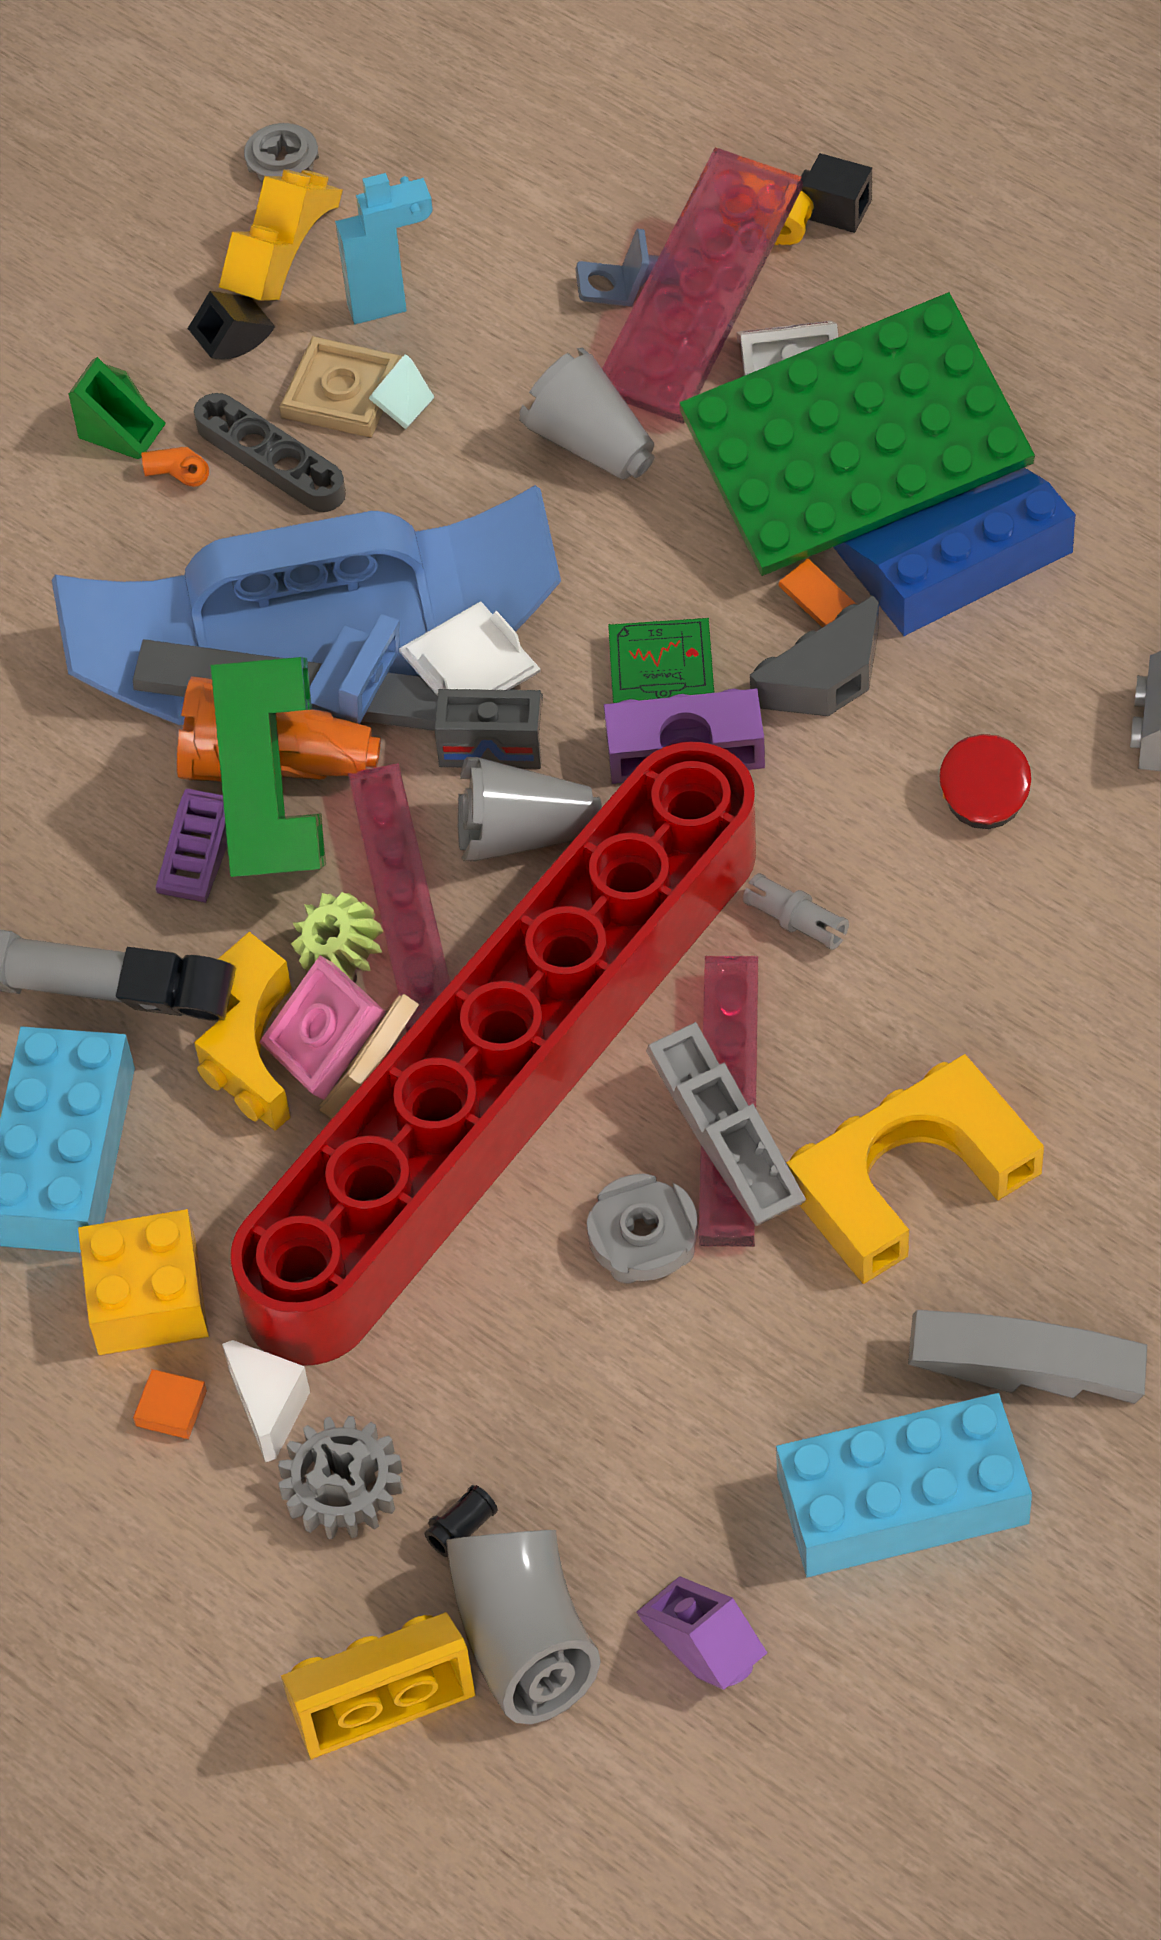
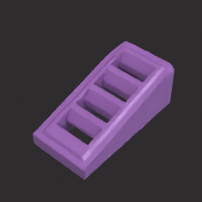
M193 789L184 790L157 880V893L204 903L207 902L227 848L223 795ZM191 832L210 835L211 837L207 839L191 836ZM189 852L205 855V859L186 856L183 853ZM177 869L200 873V877L195 879L175 874Z

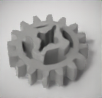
M348 1416L344 1426L339 1428L335 1427L331 1417H327L324 1419V1431L319 1433L308 1425L304 1427L303 1431L306 1442L302 1445L298 1442L289 1441L287 1449L292 1460L279 1461L278 1465L281 1478L284 1479L278 1484L282 1500H288L286 1504L291 1518L294 1519L303 1515L305 1530L309 1533L315 1530L319 1524H323L327 1539L335 1537L338 1527H346L351 1538L357 1537V1524L365 1522L372 1529L378 1528L379 1524L376 1513L380 1510L392 1514L395 1506L391 1495L402 1494L403 1491L401 1476L398 1475L403 1472L400 1455L393 1454L395 1451L391 1437L386 1436L378 1439L376 1424L372 1422L366 1425L362 1431L357 1430L354 1416ZM314 1462V1470L306 1474L307 1469ZM376 1471H378L377 1480L375 1479L374 1474ZM305 1474H306V1479H307V1482H306V1483H304ZM351 1479L352 1486L348 1483L347 1480ZM376 1480L374 1487L368 1492L366 1490L367 1485Z

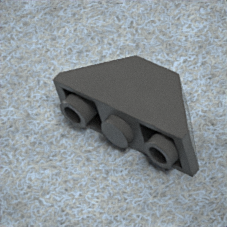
M871 596L859 605L852 604L847 606L837 615L834 621L818 631L812 630L805 633L792 648L778 657H769L763 660L755 668L754 672L750 674V689L757 688L760 709L830 716L867 692L870 688L879 633V602L876 598Z

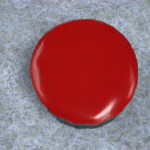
M978 734L962 739L948 751L940 768L939 777L943 799H946L951 812L959 821L973 828L992 829L1005 825L1015 818L1029 795L1031 785L1029 763L1017 745L999 735Z

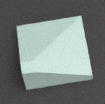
M405 354L374 390L369 399L403 428L407 429L432 402L434 395L412 359Z

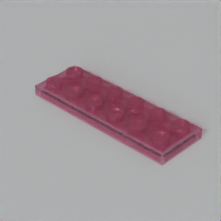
M716 147L714 148L602 368L627 404L681 424L685 423L680 413V402L700 393L803 188L801 176Z

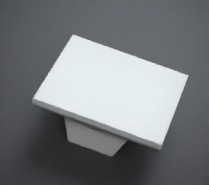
M481 601L399 648L402 656L437 696L438 689L511 690L541 671L538 665L520 646L518 634L497 611L492 614Z

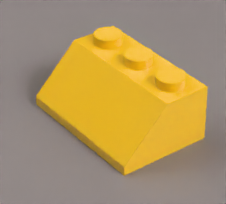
M447 1612L434 1617L431 1615L415 1617L406 1622L401 1630L380 1638L376 1636L363 1637L350 1644L346 1651L325 1659L313 1657L303 1660L295 1665L291 1672L281 1675L287 1700L310 1760L476 1696L467 1646Z

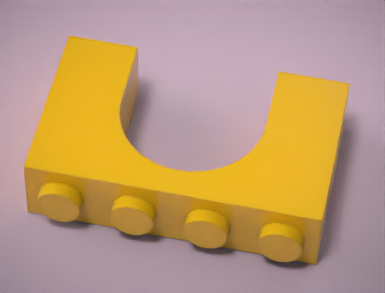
M966 1054L950 1063L942 1062L937 1064L918 1083L906 1090L897 1089L891 1092L882 1100L878 1107L862 1117L853 1116L839 1125L834 1134L817 1144L809 1143L802 1146L786 1162L806 1198V1201L799 1206L862 1284L867 1283L908 1257L909 1229L876 1190L868 1175L875 1162L889 1150L900 1145L918 1142L945 1147L957 1154L968 1165L997 1201L1042 1174L1044 1145Z

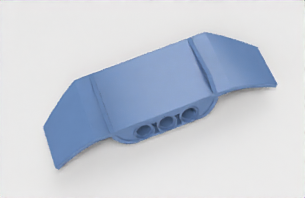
M534 485L517 496L476 516L438 528L415 532L413 526L399 516L388 512L367 511L218 539L197 552L185 568V574L181 576L154 581L120 582L55 575L51 581L68 674L142 711L177 725H184L185 716H181L184 697L133 689V676L143 639L279 658L303 657L307 658L308 662L323 663L344 625L370 634L380 614L399 620L400 648L480 601L492 614L497 611L516 632L560 584L561 578L541 489ZM400 652L388 671L389 673L421 677Z

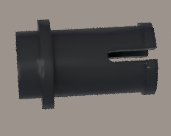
M471 1485L467 1492L441 1517L436 1515L429 1519V1528L424 1533L425 1537L439 1554L448 1557L446 1540L470 1537L485 1521L497 1513V1505L485 1490L477 1485Z

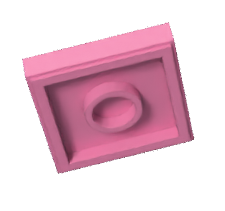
M319 956L259 1043L310 1093L325 1100L386 1011L333 962Z

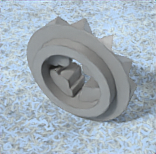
M290 123L272 124L258 130L249 138L244 149L248 171L257 173L261 182H263L264 176H282L283 170L299 173L302 170L313 172L314 160L319 158L318 145L313 134L302 126ZM282 146H285L286 152H288L285 160H276L279 152L282 151Z

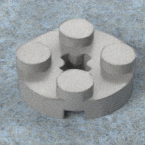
M634 1174L619 1178L603 1188L598 1194V1202L594 1205L592 1211H589L587 1218L589 1245L597 1261L611 1271L613 1278L621 1283L628 1284L637 1280L649 1281L663 1278L689 1263L694 1257L695 1243L698 1235L697 1213L694 1203L683 1188L675 1183L671 1187L666 1183L657 1182L654 1175ZM643 1218L647 1225L656 1223L658 1226L651 1230V1234L647 1236L631 1233L636 1219Z

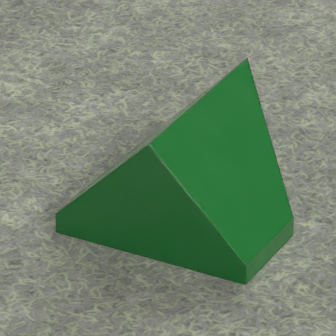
M98 357L92 359L68 393L79 439L135 459L142 458L141 452H147L166 424L148 406L125 370L104 364Z

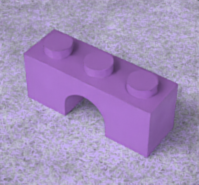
M757 688L746 690L727 689L722 692L697 695L678 694L669 698L640 701L629 699L619 703L604 704L612 784L623 783L636 767L653 752L681 742L713 744L734 754L743 762L748 770L765 768L764 732Z

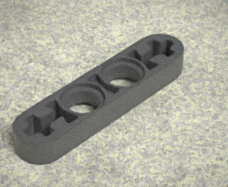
M212 393L200 398L195 404L194 416L197 430L205 440L309 509L316 512H328L339 507L345 500L344 477L342 471L336 465L237 400L223 393ZM225 415L226 421H224L220 417ZM250 434H258L265 438L262 443L253 447H246L239 443L243 437ZM286 457H292L300 461L298 466L290 470H280L274 466L277 461ZM314 484L319 486L317 490L314 489Z

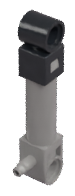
M0 930L1 992L20 994L22 989L122 1002L132 1009L176 1016L186 1015L208 1021H224L226 1018L236 967L231 963L200 955H185L181 958L173 952L127 947L125 952L23 939L12 931Z

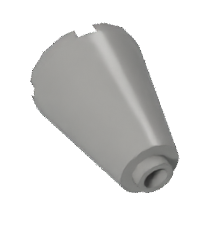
M577 348L579 353L577 358L574 359L569 353L563 355L534 384L529 393L536 399L530 410L522 405L519 421L530 431L622 480L630 476L634 478L640 477L654 461L655 457L652 454L654 448L653 440L592 354H589L584 348Z
M467 757L462 765L460 779H470L469 788H465L464 794H458V841L460 850H465L462 859L463 861H479L572 842L602 808L600 797H593L590 786L479 757Z

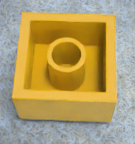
M188 1209L78 1227L88 1320L98 1355L209 1337L197 1244Z

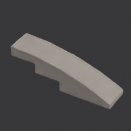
M694 1022L648 1045L646 1052L673 1100L712 1163L754 1224L758 1226L804 1203L806 1198L754 1104L748 1106L725 1062L722 1064L718 1063L698 1024Z
M916 1310L912 1315L908 1365L1013 1393L1023 1384L1074 1398L1082 1390L1134 1404L1145 1395L1147 1344L1094 1331L1018 1318Z

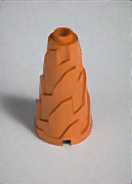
M192 676L187 685L181 716H185L183 730L179 729L177 775L180 779L221 782L212 679ZM316 709L276 713L282 777L321 780L327 776H366L368 767L377 768L381 738L372 737L371 727L336 718L330 712Z

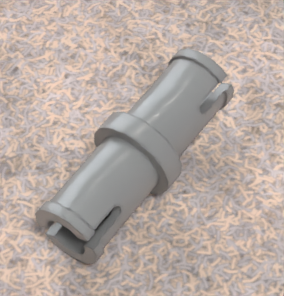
M761 873L754 875L749 881V884L766 892V896L763 897L746 888L743 895V902L745 904L753 906L780 920V926L789 932L798 930L823 943L831 950L836 949L842 943L843 939L827 931L826 927L830 926L846 935L849 928L848 919L840 917L813 903L812 897L802 890L794 893L766 878Z

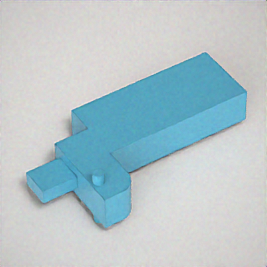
M386 173L363 178L364 193L356 195L358 216L335 221L346 301L354 325L407 311L396 228L424 221L431 215L433 210L432 199L424 178L409 181L408 177L404 176L400 178L401 184L393 186L389 185Z

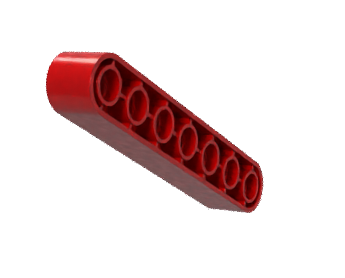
M703 742L672 744L646 757L246 1217L234 1236L230 1259L245 1325L251 1338L261 1350L299 1365H318L335 1360L356 1347L742 887L755 865L756 824L754 783L749 770L739 758L726 749ZM315 1277L304 1282H294L302 1278Z

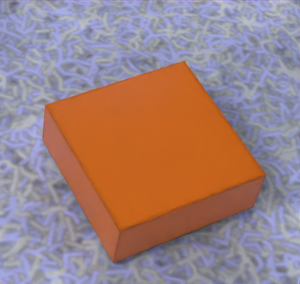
M152 1369L133 1417L136 1427L189 1439L207 1392L205 1382Z

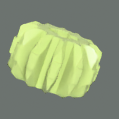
M343 892L337 898L331 894L322 893L318 908L312 904H304L308 917L305 921L293 923L295 930L302 935L291 943L294 951L301 955L299 959L301 966L309 971L317 958L322 956L333 962L352 981L357 967L362 971H371L369 962L366 959L370 954L382 953L380 945L373 940L384 932L381 924L374 920L376 914L373 908L365 902H359L353 895Z

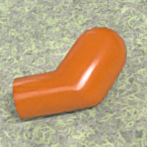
M188 447L141 452L145 476L169 473L183 484L191 487L202 485L209 476L207 462Z

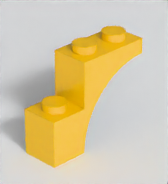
M283 170L282 176H264L250 231L231 233L219 288L260 301L280 300L286 276L300 244L314 223L323 214L339 207L343 189L327 185L328 176L307 170H302L301 173Z
M248 932L218 958L234 965L236 972L225 1020L216 1022L194 1042L200 1064L197 1070L202 1079L211 1088L217 1091L223 1088L232 1095L239 1109L252 1121L261 1119L276 1131L291 1117L285 1089L274 1080L260 1058L261 1044L259 1042L263 1037L269 1018L281 1000L292 990L286 960L251 932Z

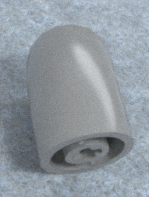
M556 1530L511 1532L446 1540L456 1604L466 1638L491 1693L505 1715L515 1723L535 1724L550 1720L568 1710L585 1695L596 1679L601 1661L598 1648L586 1632L570 1597L560 1561Z

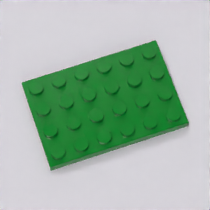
M950 292L680 402V413L761 576L1032 465L1035 459V454Z

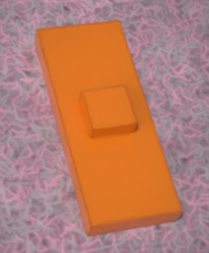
M806 559L779 581V587L822 628L834 621L844 608L856 604L809 559Z

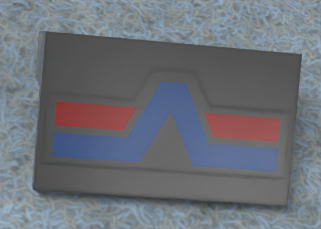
M438 689L434 730L439 767L462 768L465 758L479 757L521 769H541L542 760L539 738L542 707L541 690Z

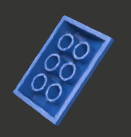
M1024 467L836 545L833 548L870 595L876 598L879 606L901 634L906 636L1073 553L1076 514L1048 481Z

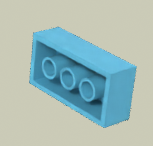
M20 1027L0 1117L1 1247L81 1253L78 1227L104 1223L135 1071L126 1034Z
M999 1393L776 1446L777 1479L806 1578L1030 1523L1032 1492Z

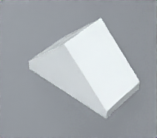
M234 1340L223 1343L222 1346L229 1372L265 1463L277 1458L310 1394L305 1367Z

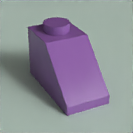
M680 1576L637 1611L642 1622L696 1678L723 1690L747 1678L753 1670V1665L767 1654L764 1646L732 1597Z

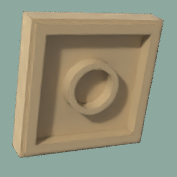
M312 336L279 406L281 418L372 438L383 410L373 403L369 397L402 356Z
M405 994L399 995L394 1000L328 1096L320 1103L319 1106L321 1108L319 1110L331 1119L337 1114L382 1062L419 1006L418 1003Z

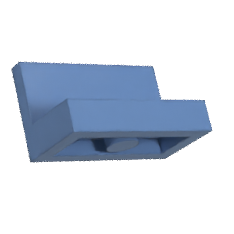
M380 614L370 634L346 625L343 626L310 685L312 709L327 711L333 717L360 724L399 653V620Z

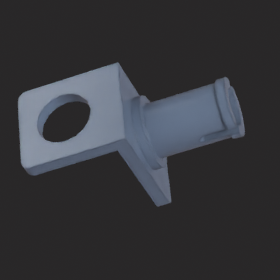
M636 229L622 266L583 261L577 263L575 271L579 298L584 302L632 307L639 288L644 283L683 288L688 274L687 259L685 257L675 258L648 255L645 230ZM593 275L604 276L612 282L614 288L610 291H599L592 287L588 278Z

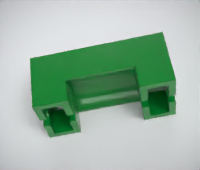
M294 657L211 665L230 877L321 869L326 865L322 813L285 816L276 713L312 710L307 658Z

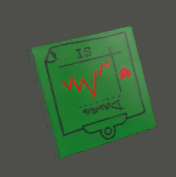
M709 618L608 624L613 703L629 699L640 701L669 698L678 694L697 695L715 693Z

